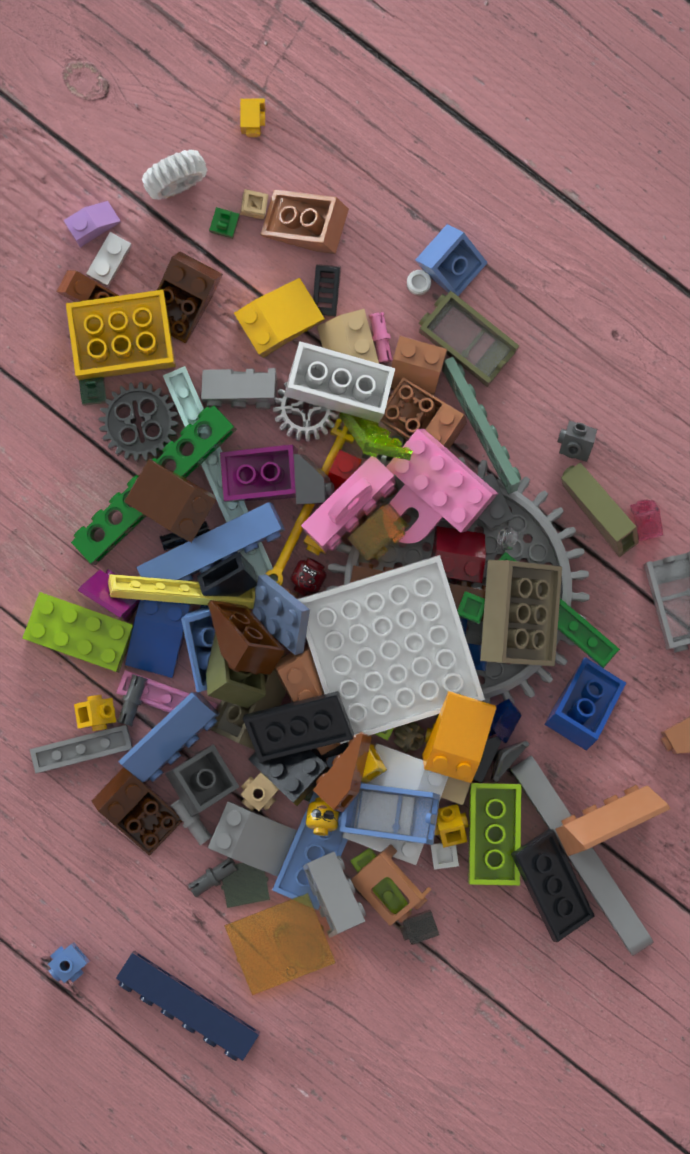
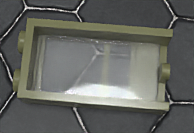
M452 291L447 295L442 294L434 305L437 308L432 314L427 312L420 320L419 324L421 327L419 333L436 346L447 349L446 354L449 357H453L457 363H460L464 369L488 387L516 353L519 345Z

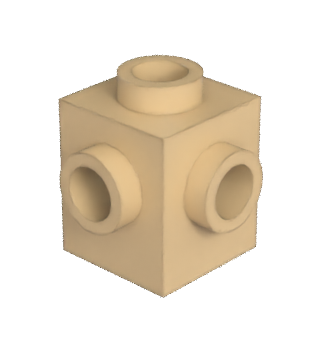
M261 772L255 779L250 776L241 786L244 790L241 793L244 797L241 802L251 811L255 808L258 811L262 808L267 811L276 801L273 796L279 789ZM256 789L262 790L263 796L261 798L255 796L254 792Z

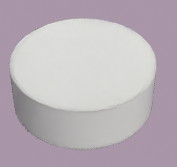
M423 270L411 272L407 278L408 290L418 296L426 294L431 287L429 274Z

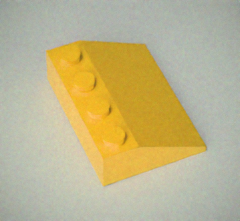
M164 290L66 303L75 375L79 381L176 367Z

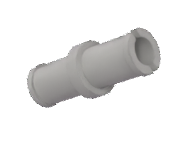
M181 799L170 805L183 821V827L189 829L199 845H202L212 837V834L209 833L199 818L201 816L199 814L190 816Z

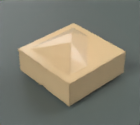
M245 189L240 215L264 220L268 194Z

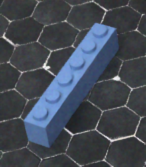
M268 502L194 538L192 543L188 541L136 568L141 577L192 581V575L199 572L203 573L237 552L245 551V553H249L259 548L258 543L267 540L269 543L280 538V533L285 531V528L273 503Z

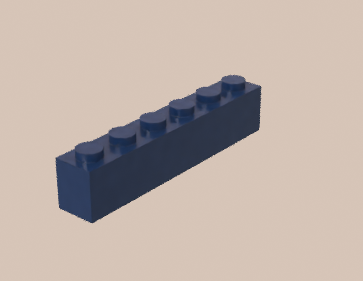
M136 951L131 953L116 977L120 981L118 985L128 992L136 991L141 995L140 999L150 1006L156 1004L162 1008L160 1012L172 1020L176 1017L183 1022V1028L191 1033L199 1032L204 1036L203 1040L213 1047L219 1045L225 1049L224 1054L235 1061L238 1058L242 1061L244 1060L260 1034V1031Z

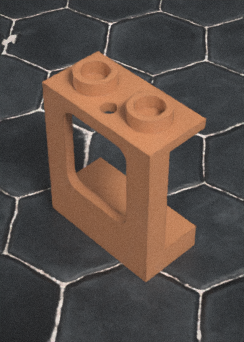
M391 844L351 879L354 887L389 926L397 920L402 923L412 914L410 909L413 907L418 910L427 901L425 896L431 890L428 887L421 893L391 858L397 850ZM385 877H389L410 901L397 914H393L373 892V887Z

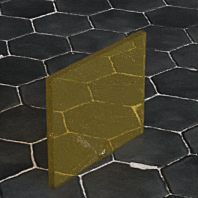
M308 893L224 926L252 995L336 963L323 931L324 927L320 924Z

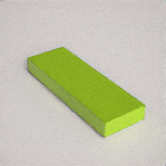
M368 848L350 860L356 871L359 872L376 857V854L371 848ZM385 877L373 887L375 895L393 914H397L408 904L396 884L389 877Z

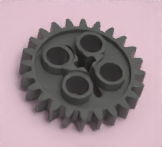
M131 382L127 391L123 386H120L121 394L118 395L112 391L113 401L105 399L109 407L100 409L106 414L105 417L98 419L100 422L105 423L104 426L99 428L100 432H107L102 439L104 441L111 440L108 448L111 450L117 447L115 453L117 456L125 452L124 458L127 461L133 455L135 462H138L140 456L143 455L147 462L149 459L148 454L151 453L155 458H158L157 450L160 449L162 451L163 445L171 442L169 436H177L172 427H178L179 423L172 419L176 418L178 413L170 412L175 407L174 403L166 404L170 398L169 395L160 397L162 389L158 388L153 392L152 384H149L147 389H144L142 382L139 383L138 388H134ZM134 401H137L139 416L142 420H145L141 422L145 439L144 443L140 442L139 429L136 424H133L137 420L133 407ZM147 402L155 404V408L151 413H144L142 411L143 405ZM123 407L131 409V413L127 418H120L118 416L119 410ZM151 426L160 428L159 434L155 437L147 435V430ZM127 431L135 432V439L131 442L123 440V435Z

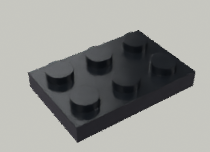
M312 750L259 762L257 754L254 752L248 759L296 806L316 787L319 777L330 770V767Z

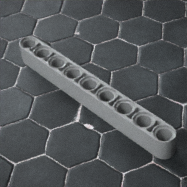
M529 756L510 769L518 783L521 784L523 791L548 829L554 830L565 855L630 954L634 956L654 943L594 849L591 847L571 856L567 855L555 829L562 826L561 820L571 816V814L534 758Z

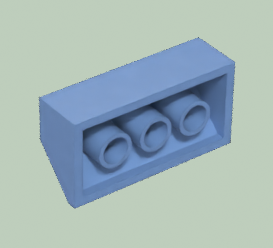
M191 692L118 762L143 783L149 780L154 782L164 773L161 769L167 763L172 765L182 756L179 752L185 746L190 748L200 739L197 735L203 729L208 731L218 722L215 718L219 713L200 692Z

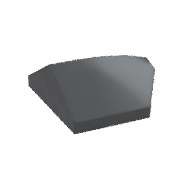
M522 741L497 750L491 776L494 782L499 781L500 777L525 748L529 746V743Z

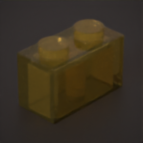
M385 504L352 533L348 539L367 561L374 558L378 560L388 552L386 547L392 541L396 544L406 535L404 530L409 525L391 504Z

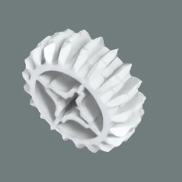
M183 150L180 153L176 152L174 155L160 160V162L153 164V167L148 168L142 178L143 186L152 199H167L195 186L197 182L205 177L208 170L203 157L198 151Z
M283 389L278 390V394L283 398H275L276 404L281 406L274 407L273 412L281 413V415L275 417V421H284L280 425L281 431L289 427L287 431L288 437H291L296 432L297 441H300L302 434H305L306 442L310 441L309 434H314V438L319 440L318 431L321 430L324 435H327L328 431L325 426L327 425L330 428L335 426L330 420L338 419V414L332 412L335 410L307 403L313 409H309L308 419L306 420L303 410H299V408L304 407L305 402L299 401L286 406L290 398L284 396L285 391ZM326 411L324 418L318 424L311 426L312 416ZM286 413L299 415L303 419V427L291 422Z

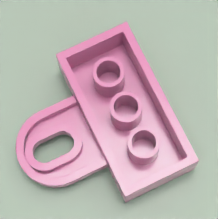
M417 429L386 466L405 485L395 495L385 510V527L395 540L407 544L425 539L443 518L460 533L466 532L498 493L425 429ZM411 507L417 509L419 517L408 531L401 530L399 520Z
M372 455L301 525L304 532L325 553L329 549L334 551L342 543L341 537L346 532L351 534L360 525L358 521L364 514L369 516L378 507L376 503L382 497L386 499L395 490L394 485L396 484L394 475Z

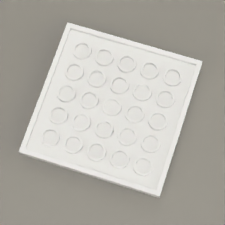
M440 555L298 599L310 609L306 638L324 694L339 692L354 735L360 732L372 735L437 715L441 711L448 691L479 701L485 700Z

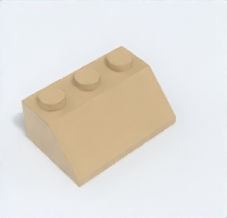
M365 309L339 315L317 326L323 348L379 364Z

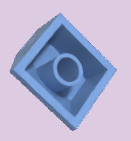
M448 224L415 259L432 280L446 292L452 291L457 296L462 293L487 264V261L466 234Z

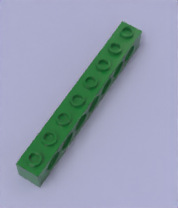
M214 405L211 408L206 407L198 415L199 420L193 425L188 424L180 432L182 436L176 442H169L162 450L164 453L158 459L153 458L152 460L164 467L168 461H175L176 469L173 472L186 479L237 430ZM206 426L211 427V436L207 439H202L200 436L201 430ZM189 443L193 444V453L189 456H184L183 447ZM138 475L134 476L127 483L128 488L122 494L118 492L109 500L110 505L104 511L100 509L92 516V523L87 527H81L74 534L75 539L71 543L90 564L97 565L147 517L124 502ZM120 511L123 516L122 521L114 525L112 516L115 512ZM102 528L105 536L102 541L97 542L94 534L96 530Z

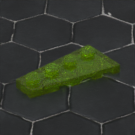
M340 412L339 417L364 454L377 457L379 454L410 460L413 451L407 447L402 448V442L399 439L393 438L392 440L389 437L390 432L379 427L378 422Z

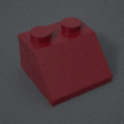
M436 526L431 558L440 555L446 577L482 583L486 560L485 534L471 531L460 533L457 529Z

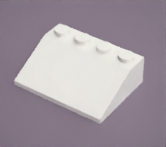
M376 743L375 749L387 771L368 783L362 782L363 784L432 792L439 794L441 799L449 776L425 770L423 760ZM360 789L354 828L394 833L393 825L395 824L399 796ZM362 791H363L362 803H361V810H360V817H359V824H358V828H356V827H357V820H358V813H359L361 793H362ZM403 796L399 822L401 829L398 831V834L410 835L415 798ZM344 832L342 834L343 838L382 852L391 844L397 850L393 856L394 858L414 865L417 864L424 845L422 843Z

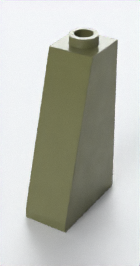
M581 462L576 466L572 465L567 468L561 477L563 487L620 558L639 543L636 525Z

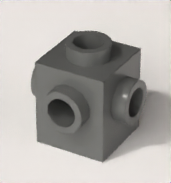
M569 420L567 428H561L557 440L558 443H561L559 453L569 458H576L587 462L595 442L597 429Z

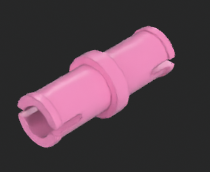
M384 312L369 315L373 332L372 339L373 343H375L379 364L393 361L389 344L391 337L387 333Z

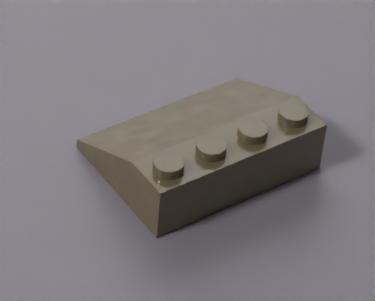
M488 560L480 661L555 666L562 566L508 560Z

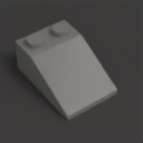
M228 801L208 848L278 877L297 830Z

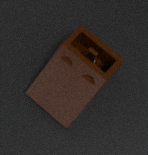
M181 251L171 257L157 290H164L171 336L187 343L212 299L223 274Z
M124 767L92 800L98 812L149 856L182 822L178 814L145 782L143 783Z

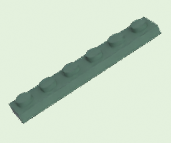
M453 357L444 360L442 371L507 493L511 494L517 491L521 480L520 473L516 467H512L506 447H501L498 441L497 430L493 425L490 426L487 421L486 410L482 404H478L473 386L467 384L462 365L460 363L457 364Z

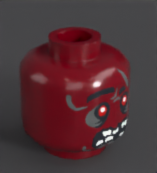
M309 557L306 560H300L290 577L291 582L295 585L294 590L307 596L308 592L312 594L318 593L327 576L324 570L325 566Z

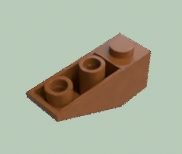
M67 270L56 291L73 302L119 296L76 270Z
M360 732L354 735L353 739L349 740L348 747L343 754H339L333 760V766L330 770L322 774L316 782L317 786L313 791L333 810L344 812L359 793L372 739L368 734Z

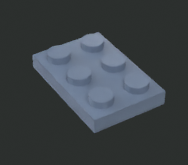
M267 574L258 576L252 613L269 633L294 655L303 653L310 609Z

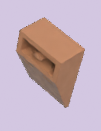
M403 377L387 400L385 413L380 422L401 437H404L407 441L417 429H425L449 450L466 425L467 420L463 413Z

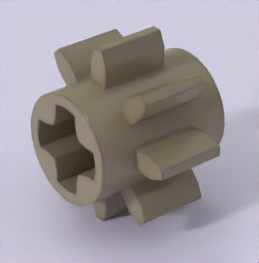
M416 722L398 726L394 732L396 737L394 743L406 753L409 749L412 751L418 750L424 743V736L422 734L425 730Z

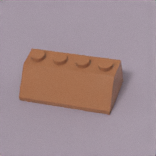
M309 644L304 645L303 653L294 655L291 652L279 660L274 670L291 702L324 695ZM339 742L316 749L323 755L341 744Z
M634 785L624 790L625 795L620 798L617 795H613L603 800L605 805L597 808L595 804L582 810L584 815L576 818L574 814L561 820L563 825L555 830L567 855L571 856L669 810L670 807L648 785L642 788Z

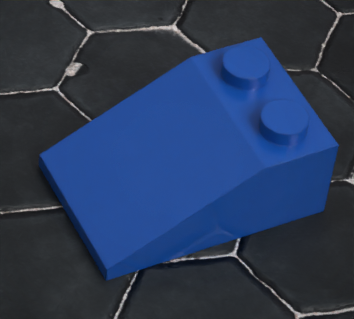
M140 600L125 665L173 678L185 636L181 619L188 612L192 611V606L185 603Z
M584 657L555 703L544 725L587 751L598 740L626 682Z

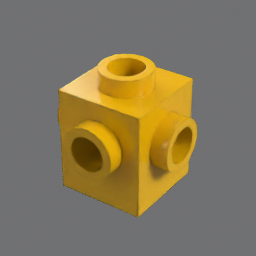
M102 695L87 697L86 702L74 704L78 729L92 727V731L107 729V724L116 722L113 698L102 699Z
M458 804L439 808L435 836L440 835L443 848L467 842L465 828L469 827L466 814H460Z

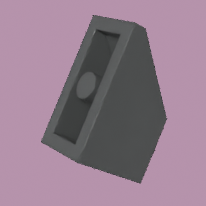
M294 454L296 504L324 503L334 493V485L330 483V477L306 455Z

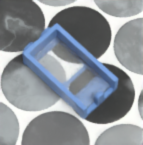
M361 783L357 796L344 812L339 814L338 825L340 832L433 845L440 795L432 792Z

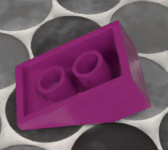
M292 444L220 452L224 502L296 498L294 454H298V449Z
M109 569L106 573L102 570L97 571L79 587V592L126 622H129L139 606L140 600L110 597L109 575L117 574Z

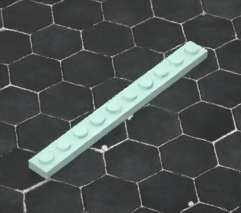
M184 366L163 375V378L186 427L188 424L193 425L199 420L198 415L204 408ZM209 426L204 427L200 432L201 438H209L212 434V429ZM219 446L201 465L227 523L247 513L248 509L244 501L224 502L220 452L222 450ZM262 542L258 543L259 548L249 553H245V551L240 552L254 567L257 580L258 576L265 575L267 571L273 569ZM276 575L270 576L275 582L278 581Z

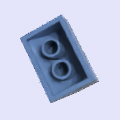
M209 606L188 612L181 619L196 692L207 690L206 671L215 635Z

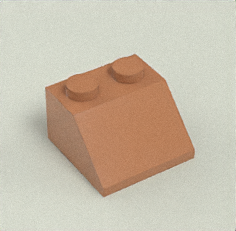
M400 336L391 365L392 368H395L390 389L395 390L404 377L434 396L447 349Z

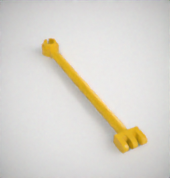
M339 418L330 432L336 439L321 468L327 476L345 441L353 444L360 429L355 426L351 434L347 433L351 425L348 422L345 423L343 430L338 429L342 423V420ZM304 504L272 570L265 573L269 577L276 575L278 577L277 583L280 586L283 584V570L303 531L301 525L309 518L315 504Z

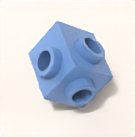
M73 942L66 949L61 946L50 955L53 960L48 964L51 968L49 972L58 982L61 980L65 983L70 979L73 983L84 973L82 968L90 960ZM65 961L69 962L70 968L65 966Z

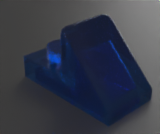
M510 699L496 705L488 738L497 734L505 744L508 742L522 716Z

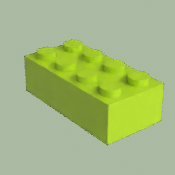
M39 592L22 639L119 673L130 644L134 625Z
M471 783L469 787L468 884L520 886V872L511 853L521 846V784Z

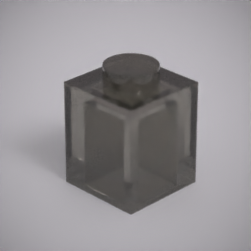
M431 910L408 917L403 921L404 925L400 926L404 941L410 940L411 945L440 935Z

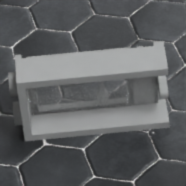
M690 551L685 554L670 556L662 560L643 564L666 644V650L673 648L674 653L689 649L687 644H690Z

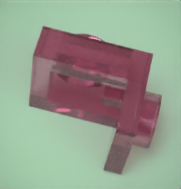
M640 500L636 504L630 505L639 541L664 536L660 509L654 500Z

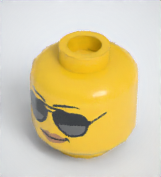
M320 797L315 798V801L308 805L306 825L313 830V834L328 836V832L335 831L338 828L340 811L333 810Z

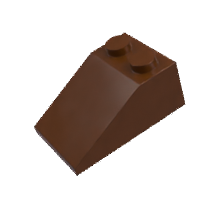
M148 459L124 502L164 528L192 543L216 502V498L207 490L157 462Z
M210 600L208 606L220 652L228 662V666L236 672L246 671L256 675L259 673L271 675L285 652L281 645L247 606Z

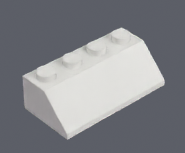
M300 341L284 396L379 423L385 413L395 368Z

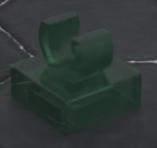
M103 377L79 380L83 406L106 403L105 399L107 397Z

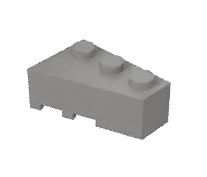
M268 368V373L255 372V369H246V372L233 371L232 369L203 370L201 400L203 403H207V407L214 405L216 408H220L222 404H231L232 408L244 409L246 405H256V409L267 410L271 406H276V368Z
M331 852L303 866L314 896L316 895L321 909H319L321 917H326L330 926V930L327 931L329 938L365 922V910L360 902L357 903L353 895L355 888L352 881L345 877L343 872L345 865L340 856H336L335 852Z

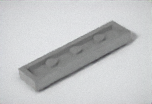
M123 725L30 749L35 774L131 750L133 747L128 726Z

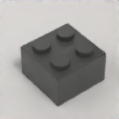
M214 744L165 773L190 816L202 812L239 788L238 783Z

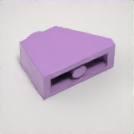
M108 201L84 207L64 220L79 247H82L121 222Z

